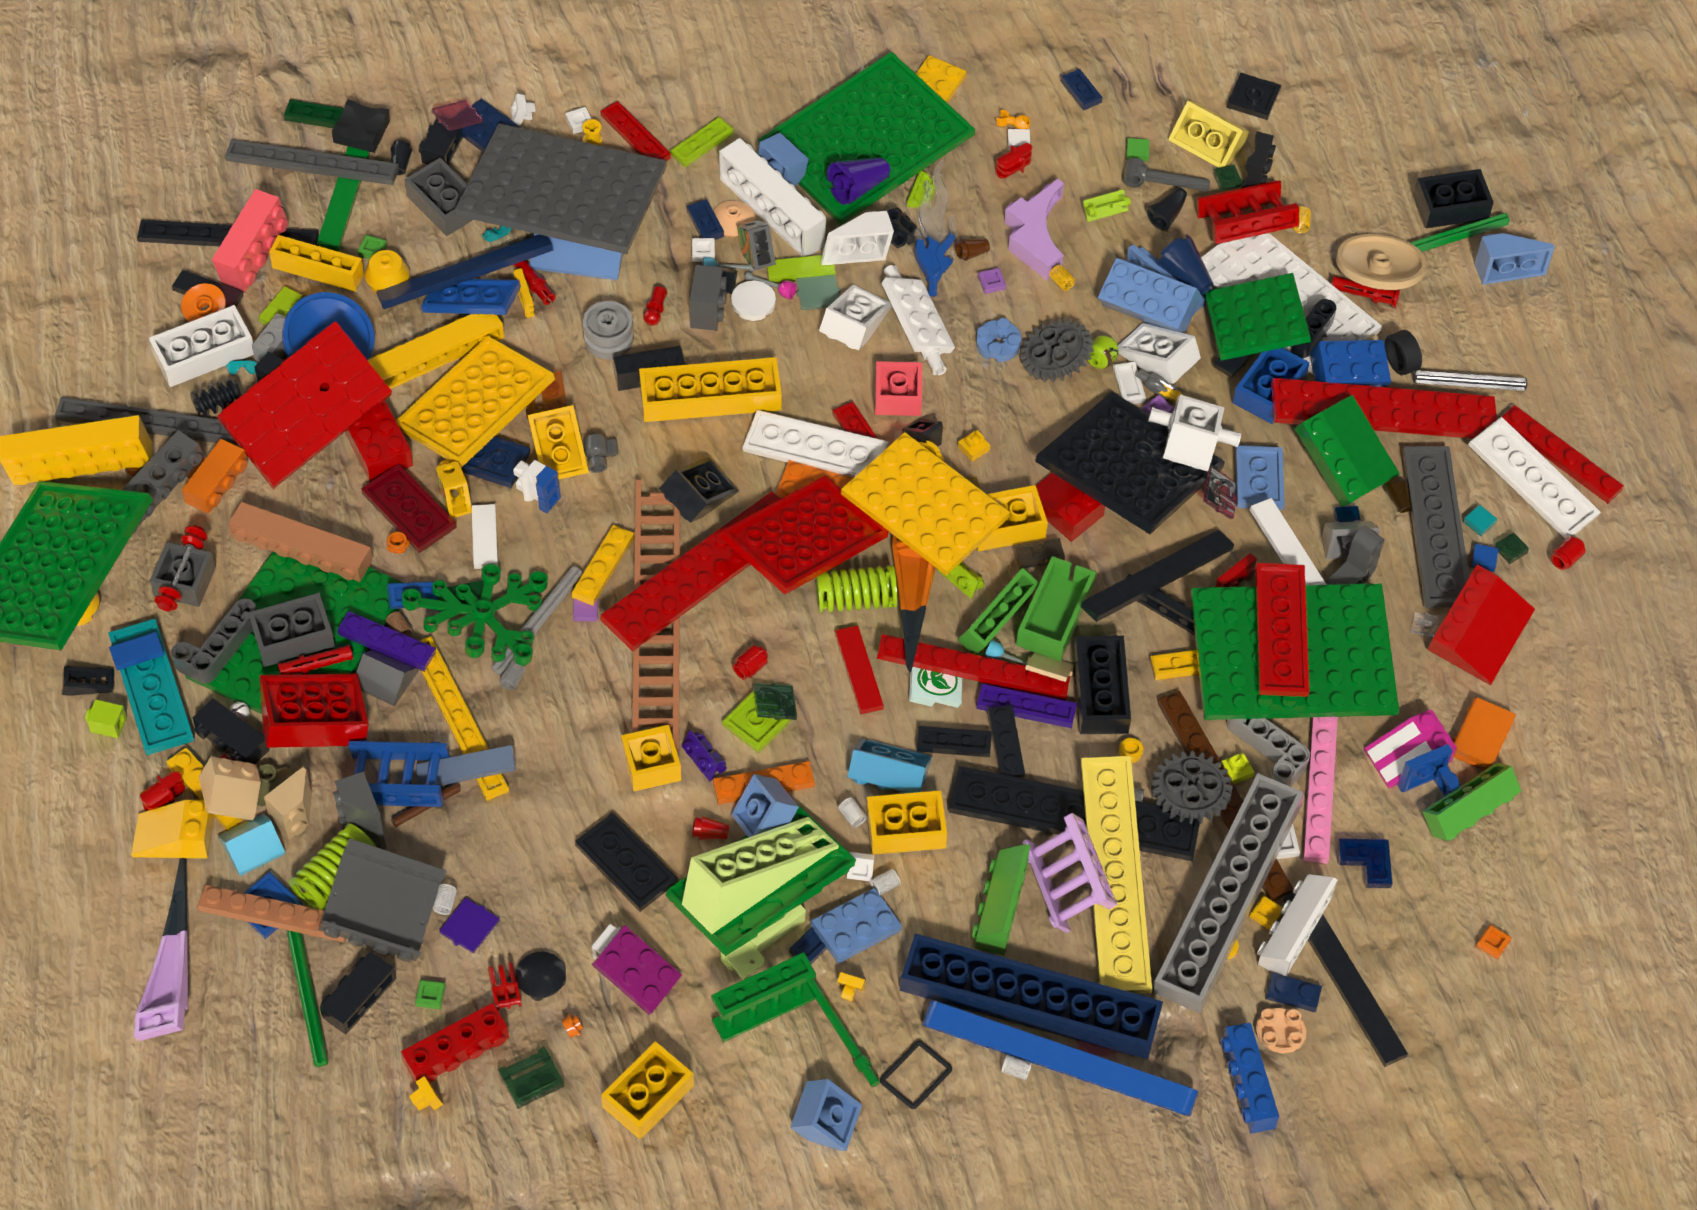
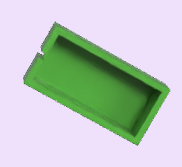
M1052 556L1019 627L1016 646L1062 661L1084 611L1080 607L1081 603L1090 597L1094 589L1096 571L1076 565L1073 581L1069 579L1072 563Z

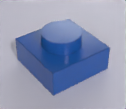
M1447 765L1438 768L1434 781L1445 797L1459 787V780Z

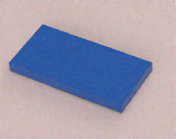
M470 279L428 294L421 308L423 313L506 315L521 285L519 280Z

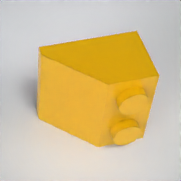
M669 725L621 735L627 771L633 792L681 781V764Z

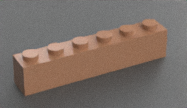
M243 502L240 503L228 523L231 537L239 542L245 541L259 549L276 552L281 557H290L304 565L310 564L324 572H333L341 575L347 580L353 579L361 582L373 560L371 547Z

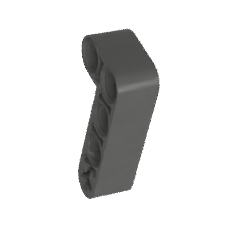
M250 599L238 600L200 649L187 642L176 643L171 649L175 668L200 683L212 682L252 632L248 612L256 611L255 603Z

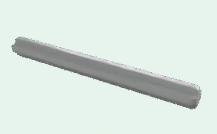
M573 566L519 632L530 631L535 635L579 581L583 572L576 566ZM508 647L505 648V660L492 664L491 669L497 675H502L509 662L514 661L513 652Z

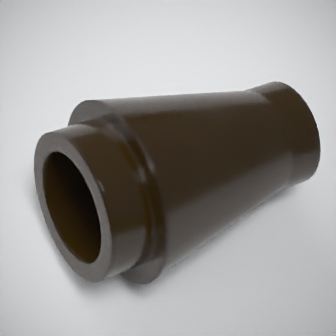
M1403 477L1389 480L1386 483L1387 488L1385 491L1398 508L1399 513L1410 511L1412 506L1407 481H1404Z

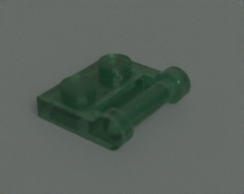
M545 1047L538 1049L536 1054L508 1067L502 1066L497 1069L499 1077L517 1109L565 1087L564 1081ZM541 1062L544 1064L543 1066L529 1073H526L514 1080H512L511 1078L512 1076L528 1068H531Z

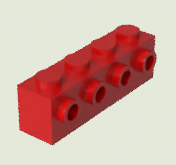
M491 1003L402 1050V1061L415 1084L416 1081L424 1076L431 1083L442 1073L454 1071L461 1063L480 1057L487 1049L501 1046L509 1038L508 1027L495 1005Z

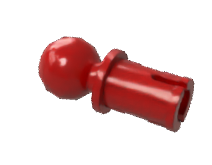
M661 286L654 287L651 300L646 305L647 310L643 314L644 322L650 326L657 325L660 322L661 313L664 311L663 304L667 290Z

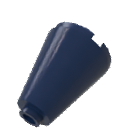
M1187 234L1185 235V240L1179 237L1160 252L1162 258L1160 260L1156 258L1154 262L1179 282L1197 288L1202 298H1204L1208 291L1213 290L1211 287L1214 283L1193 239Z

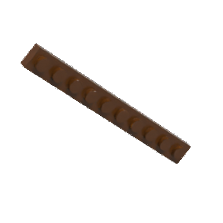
M1181 691L1160 698L1158 705L1186 755L1190 756L1191 751H1194L1195 757H1199L1201 753H1204V759L1206 760L1211 756L1213 757V764L1221 762ZM1232 780L1230 785L1233 788L1230 803H1227L1226 810L1221 809L1220 814L1229 830L1243 803V799ZM1275 859L1262 886L1265 894L1272 901L1281 899L1294 891L1277 859Z

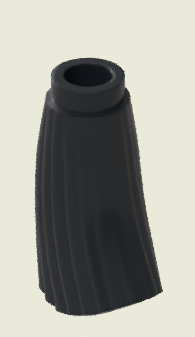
M1176 188L1160 202L1147 206V216L1154 227L1161 230H1168L1180 213L1187 197V192L1183 188Z

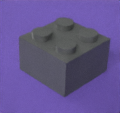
M695 266L690 296L691 328L717 331L719 322H723L724 309L722 308L723 304H726L727 291H723L726 290L727 277H723V267Z

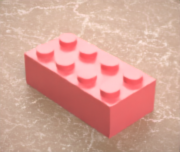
M257 189L250 196L212 258L222 284L246 292L248 287L254 283L256 274L266 263L274 241L288 226V220L279 197Z

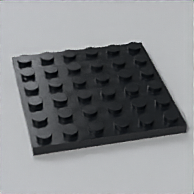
M1113 391L1039 452L1035 459L1036 463L1149 535L1210 481L1212 468L1220 472L1225 464V461L1214 454L1208 471L1164 459V451L1170 430L1168 426L1149 422L1150 415Z

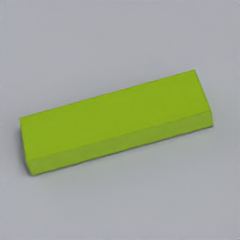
M718 117L671 149V156L681 165L687 167L733 135L734 129L722 118Z
M822 255L776 259V265L767 267L768 280L771 282H783L785 280L794 281L796 278L836 274L835 265H821Z

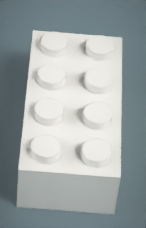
M235 305L149 338L153 356L169 387L224 367L231 361H239L254 355L252 337Z

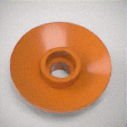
M206 283L190 288L181 301V311L188 322L226 308V299L223 292L217 286ZM204 306H209L208 309L202 310Z

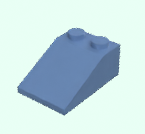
M1505 233L1489 234L1482 236L1474 265L1482 285L1546 275L1555 247L1551 243Z

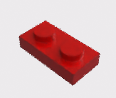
M1249 553L1217 578L1215 587H1238L1241 581L1250 579L1256 571L1257 558Z

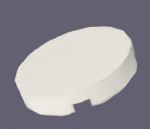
M746 281L739 284L733 290L731 295L732 309L742 319L750 321L762 320L766 318V315L774 311L776 305L775 292L764 282Z

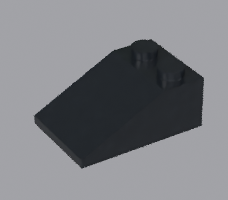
M709 457L676 469L659 488L664 493V497L673 503L679 510L680 515L690 523L701 519L739 492Z

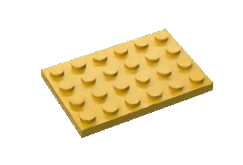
M487 336L403 413L396 422L402 433L450 462H458L462 468L555 380L554 373Z
M905 432L841 489V494L946 576L1010 517V512Z

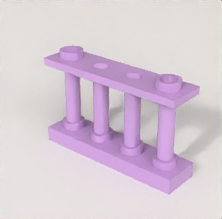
M1073 813L1064 817L1067 824L1065 831L1039 846L1027 839L1022 841L1023 845H1031L1028 862L1033 868L1050 912L1049 920L1054 928H1058L1065 933L1071 931L1067 919L1092 905L1100 904L1107 909L1117 906L1084 820ZM1071 839L1076 847L1074 852L1046 867L1041 855ZM1077 861L1082 862L1084 867L1082 874L1054 889L1050 876ZM1086 882L1091 884L1093 889L1091 895L1064 910L1062 909L1059 897Z

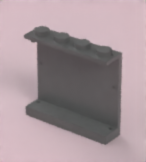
M349 839L345 844L318 930L324 931V934L331 938H339L340 936L349 939L348 942L355 946H363L364 944L373 947V951L380 954H387L388 952L395 954L398 959L405 962L416 961L421 955L419 950L439 885L444 880L446 870Z

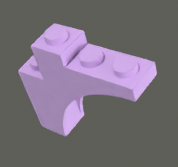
M1056 179L1051 184H1047L1039 194L1033 195L1028 202L1021 197L1016 202H1011L1005 209V224L1014 230L1009 236L1008 250L1045 280L1051 278L1049 273L1053 267L1060 264L1063 265L1064 254L1054 245L1046 225L1051 209L1063 197L1064 183L1059 179Z

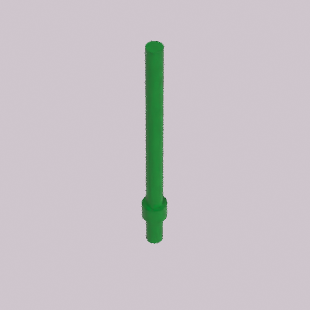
M813 978L806 983L819 1006L855 1060L853 1064L858 1072L863 1073L871 1087H876L880 1080L871 1068V1061L867 1055L862 1054L816 980Z

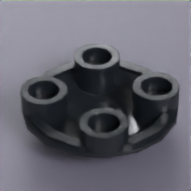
M535 952L527 955L519 962L516 969V981L520 990L533 1000L540 1001L543 998L556 994L565 985L566 968L562 960L556 955L548 952Z

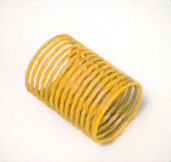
M1307 207L1303 210L1299 209V212L1301 214L1305 213V215L1301 216L1299 214V224L1301 225L1298 229L1293 227L1294 231L1298 233H1306L1310 229L1311 211Z
M1061 264L1056 265L1051 270L1055 274L1054 276L1049 273L1052 280L1063 291L1069 290L1075 284V278ZM1055 268L1059 271L1057 274L1053 271Z

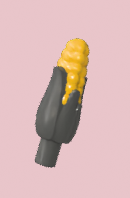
M1140 369L1136 377L1145 382L1147 389L1160 395L1166 401L1170 400L1176 403L1177 397L1182 395L1177 390L1178 387L1172 385L1158 374L1151 373L1150 375Z

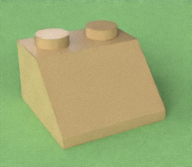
M211 756L199 776L207 813L254 820L261 784L257 765Z
M304 767L264 796L269 819L288 840L295 835H300L309 824L312 793L307 771Z

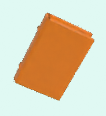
M1475 697L1466 711L1467 714L1456 737L1453 738V742L1457 747L1454 758L1481 770H1486L1495 763L1516 714Z

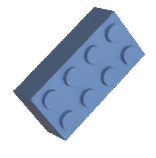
M1116 258L1098 296L1099 301L1107 308L1151 325L1184 334L1202 298V295L1195 287Z

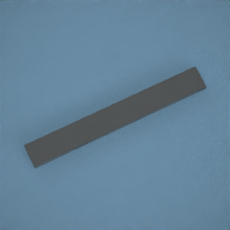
M233 139L225 154L226 161L388 185L394 184L400 169L398 163Z
M65 397L60 398L54 415L58 421L79 424L139 415L149 434L172 437L179 430L192 440L218 443L220 439H223L237 446L235 440L220 421L213 418Z

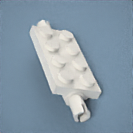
M896 265L887 266L884 269L886 278L881 284L914 352H921L924 360L928 361L933 375L939 376L944 374L947 368L940 355L951 353L955 346L923 281L919 279H903Z

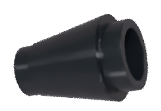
M395 141L390 148L392 163L399 164L400 169L397 175H404L412 149L408 142Z

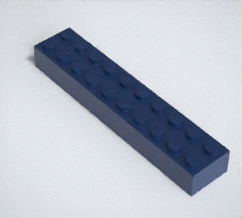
M916 933L900 983V991L1144 1059L1149 1058L1163 1001Z

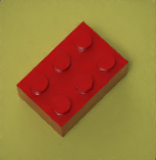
M385 400L344 432L369 482H372L397 464H400L404 469L413 466L411 449Z

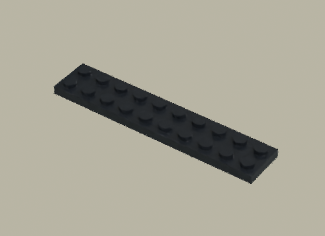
M958 766L949 813L1053 834H1060L1065 831L1067 824L1064 817L1071 813L1083 819L1086 825L1083 790ZM1135 801L1139 850L1193 862L1200 825L1198 819L1194 818L1192 824L1189 823L1188 818H1184L1182 822H1179L1180 816L1176 815L1170 818L1171 811L1163 813V806Z

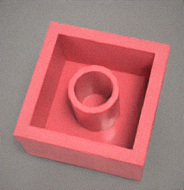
M876 361L875 415L921 416L922 363Z

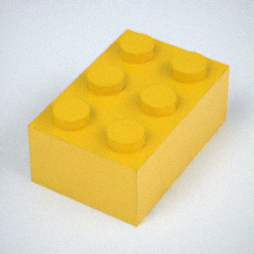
M941 790L867 797L866 814L872 855L946 848L947 828Z
M655 1041L601 1094L602 1108L641 1140L694 1087V1073Z

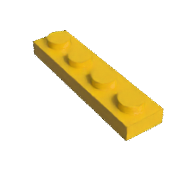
M615 525L611 527L573 589L572 598L594 606L633 542L634 532Z
M184 748L166 761L167 767L172 772L181 773L184 785L198 800H204L199 780L204 766L187 748ZM213 814L227 831L243 820L241 818Z

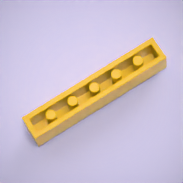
M470 314L448 325L438 327L423 336H418L403 345H398L385 353L375 355L368 362L384 380L385 384L392 389L466 356L487 336L496 341L504 339L503 324L498 316L494 314Z

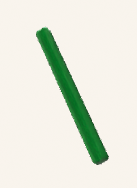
M288 930L287 936L314 1066L319 1068L326 1066L328 1059L302 934Z

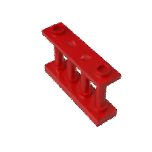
M1280 180L1197 198V217L1200 219L1210 216L1213 221V241L1215 244L1299 226L1300 208L1297 203L1290 205L1282 203ZM1272 203L1275 208L1264 210L1261 205ZM1251 207L1254 212L1243 215L1240 210ZM1231 212L1234 217L1222 219L1219 214Z

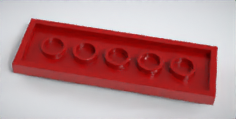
M1257 563L1256 603L1259 695L1308 697L1309 668L1305 565Z

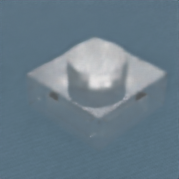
M1414 612L1409 633L1433 637L1438 623V616Z

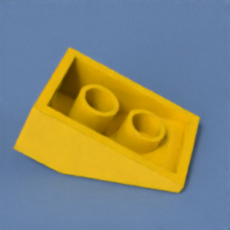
M573 405L528 415L538 462L557 471L558 480L589 473Z
M183 800L139 813L131 855L132 857L208 859L214 816L211 813H207L204 800Z

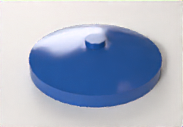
M332 292L314 293L302 298L290 309L282 328V343L285 353L289 358L304 347L308 341L336 321L363 356L369 360L375 341L372 323L366 312L350 298Z

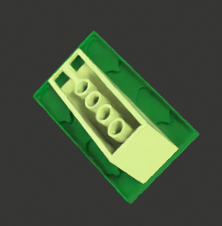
M799 806L789 824L752 837L746 835L737 842L691 857L688 876L667 889L666 897L727 956L757 937L759 932L784 918L786 913L820 893L825 886L848 873L850 868L855 866L856 859Z

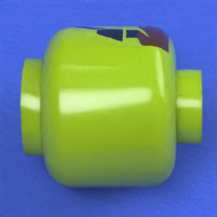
M1098 336L1093 340L1094 345L1092 347L1094 352L1090 353L1091 360L1087 361L1095 368L1105 369L1116 360L1119 355V348L1113 338Z

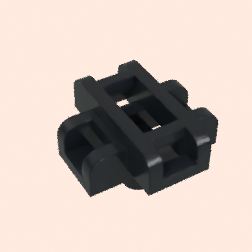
M900 208L888 210L887 212L894 230L891 243L897 249L903 247L906 243L908 245L914 243L916 240L914 233L917 232V226L910 220V217L904 215Z

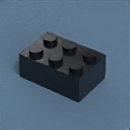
M1481 169L1417 178L1413 193L1426 229L1488 218L1494 204Z

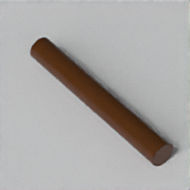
M457 783L442 790L444 800L460 792ZM413 806L391 818V821L395 827H398L432 807Z

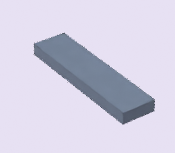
M512 745L440 759L436 785L442 786L517 771L514 748ZM429 762L416 764L418 785L426 784Z

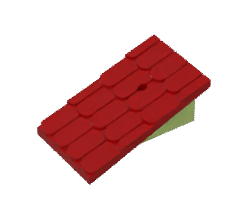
M335 321L308 341L304 347L286 359L279 367L248 389L240 398L226 407L218 415L217 419L239 447L245 450L246 456L269 485L275 489L391 396L392 390L385 384L384 380Z

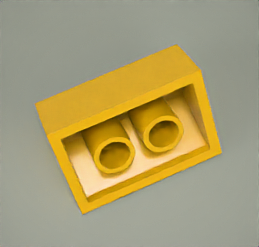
M1036 485L987 494L1010 512V517L977 547L978 552L1046 539L1048 522Z

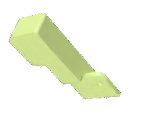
M800 904L786 913L784 918L759 932L757 937L727 956L721 952L722 963L728 970L730 969L732 972L735 970L743 980L763 967L764 957L760 952L805 921L806 910Z

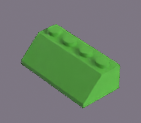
M1024 844L999 850L998 858L992 859L989 873L993 874L992 880H987L984 888V895H987L986 902L981 901L978 916L982 918L980 924L975 923L972 938L976 939L975 949L1005 955L1027 871L1031 845Z

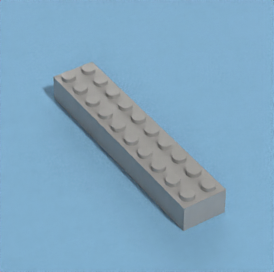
M1257 773L1154 981V994L1201 1014L1302 806L1304 792Z

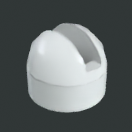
M236 702L231 706L230 711L235 712V715L246 722L250 718L249 707L244 702Z

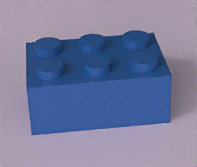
M1384 340L1319 341L1310 353L1316 382L1364 386L1381 385V387H1387L1391 383Z
M1283 348L1262 352L1237 385L1233 404L1273 424L1271 388L1273 378L1305 380L1310 362Z

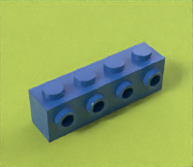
M1251 1022L1226 1027L1224 1035L1220 1040L1221 1047L1228 1058L1229 1074L1234 1078L1235 1094L1242 1105L1243 1121L1247 1123L1250 1134L1273 1130L1276 1128L1279 1113Z

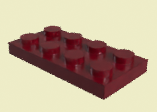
M397 464L361 488L362 494L398 532L405 534L406 539L418 553H421L457 528L456 522L400 464Z

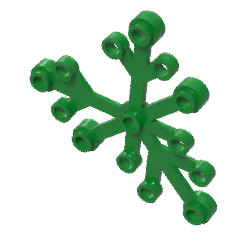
M487 564L482 568L481 579L484 582L481 600L477 599L467 584H459L456 587L455 597L444 581L437 580L432 584V593L435 596H441L445 601L421 598V593L418 590L407 589L402 593V605L409 611H414L418 607L442 611L424 619L423 628L429 633L435 632L438 629V624L460 613L467 614L457 620L449 621L447 632L451 636H459L462 633V628L475 622L473 635L465 641V652L471 658H478L484 653L485 642L482 636L486 623L497 635L495 646L491 650L492 660L495 662L505 660L506 645L513 652L514 661L518 665L525 666L531 662L533 656V649L531 647L534 643L533 633L530 631L506 630L494 617L495 611L510 603L527 605L529 610L536 611L540 607L542 599L538 595L528 596V594L532 592L542 593L546 590L548 576L541 571L533 572L529 576V583L521 587L522 577L519 574L512 573L507 578V594L490 602L494 585L500 581L501 570L495 564ZM458 599L466 600L469 605L461 604Z

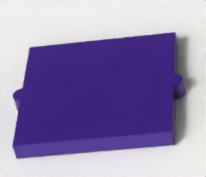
M465 898L439 932L452 940L455 946L460 945L474 954L500 919L485 910V906L480 907Z

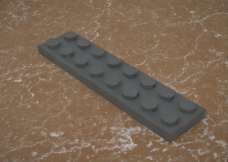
M1403 447L1402 455L1412 506L1410 511L1424 608L1452 607L1469 579V571L1450 447Z

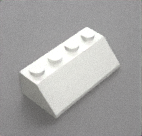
M1308 874L1304 882L1299 880L1293 891L1296 896L1292 902L1289 900L1286 902L1281 911V914L1284 915L1282 920L1274 922L1269 932L1272 937L1268 943L1264 941L1257 952V955L1260 956L1259 966L1272 973L1283 976L1288 975L1331 901L1338 879Z

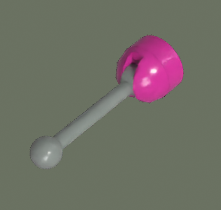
M747 272L744 276L747 281H760L778 288L779 294L789 300L796 293L797 284L792 281L785 280L781 284H777L753 276L751 272Z

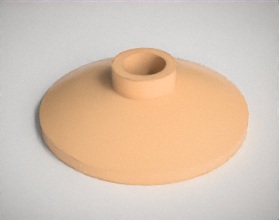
M726 201L719 204L713 210L724 230L725 236L737 237L739 236L737 229L739 225L755 221L753 209L741 201Z

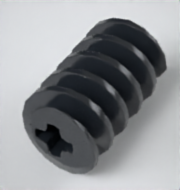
M226 378L225 386L221 381H218L216 383L217 389L210 384L208 385V393L204 388H200L199 396L195 391H191L190 397L197 415L199 416V413L202 412L205 417H208L209 409L214 414H217V406L224 410L227 402L230 405L234 400L240 398L242 395L236 380L234 379L233 383L230 378Z

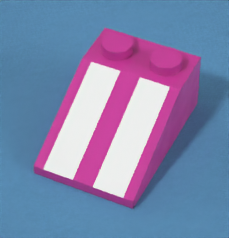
M1431 709L1400 724L1366 746L1364 751L1389 789L1398 785L1406 761L1449 744L1453 750L1448 762L1451 763L1457 747Z

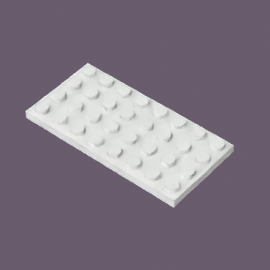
M1270 233L1221 243L1201 257L1214 283L1211 287L1212 289L1293 273L1305 318L1317 302L1322 299L1332 300L1337 308L1334 322L1321 341L1370 340L1381 331L1382 325ZM1291 346L1283 348L1291 352ZM1310 354L1308 357L1302 359L1310 362L1308 371L1314 375Z

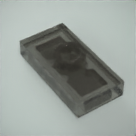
M1060 538L1014 545L1013 548L1018 569L1048 565L1052 556L1065 561Z

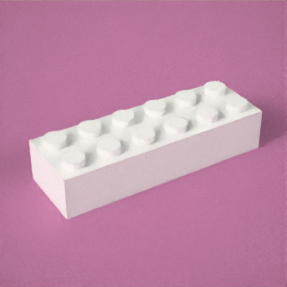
M739 138L719 151L720 180L744 203L749 205L802 257H807L825 246L826 217L823 212L812 206L809 199L797 192L793 184L783 179L779 171L769 166L765 158L755 153L751 145L746 144Z

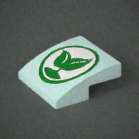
M913 667L910 672L909 701L930 707L936 702L958 708L962 704V678Z

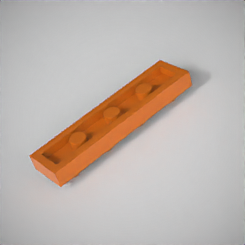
M810 761L713 779L718 805L739 801L754 774L777 779L787 792L815 787Z

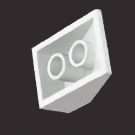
M866 212L829 232L821 265L886 260L894 232L888 212Z
M853 284L826 308L819 331L826 334L828 338L836 339L846 344L851 349L860 350L876 331L891 309L892 304Z
M1142 323L1118 345L1121 356L1130 362H1135L1137 367L1148 374H1158L1171 384H1174L1201 359L1195 336Z

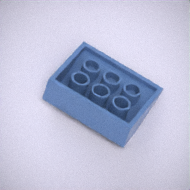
M548 237L552 243L553 251L530 259V266L534 270L618 280L624 254Z

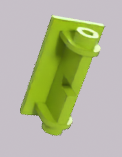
M1124 189L1082 200L1087 222L1128 211V205H1131L1129 196L1125 197Z
M963 562L947 576L937 569L939 573L970 599L973 598L976 589L981 590L985 586L983 578L979 577L972 570L967 571L968 567Z

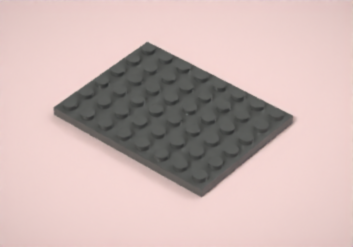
M498 124L455 208V216L628 254L666 170L667 161Z

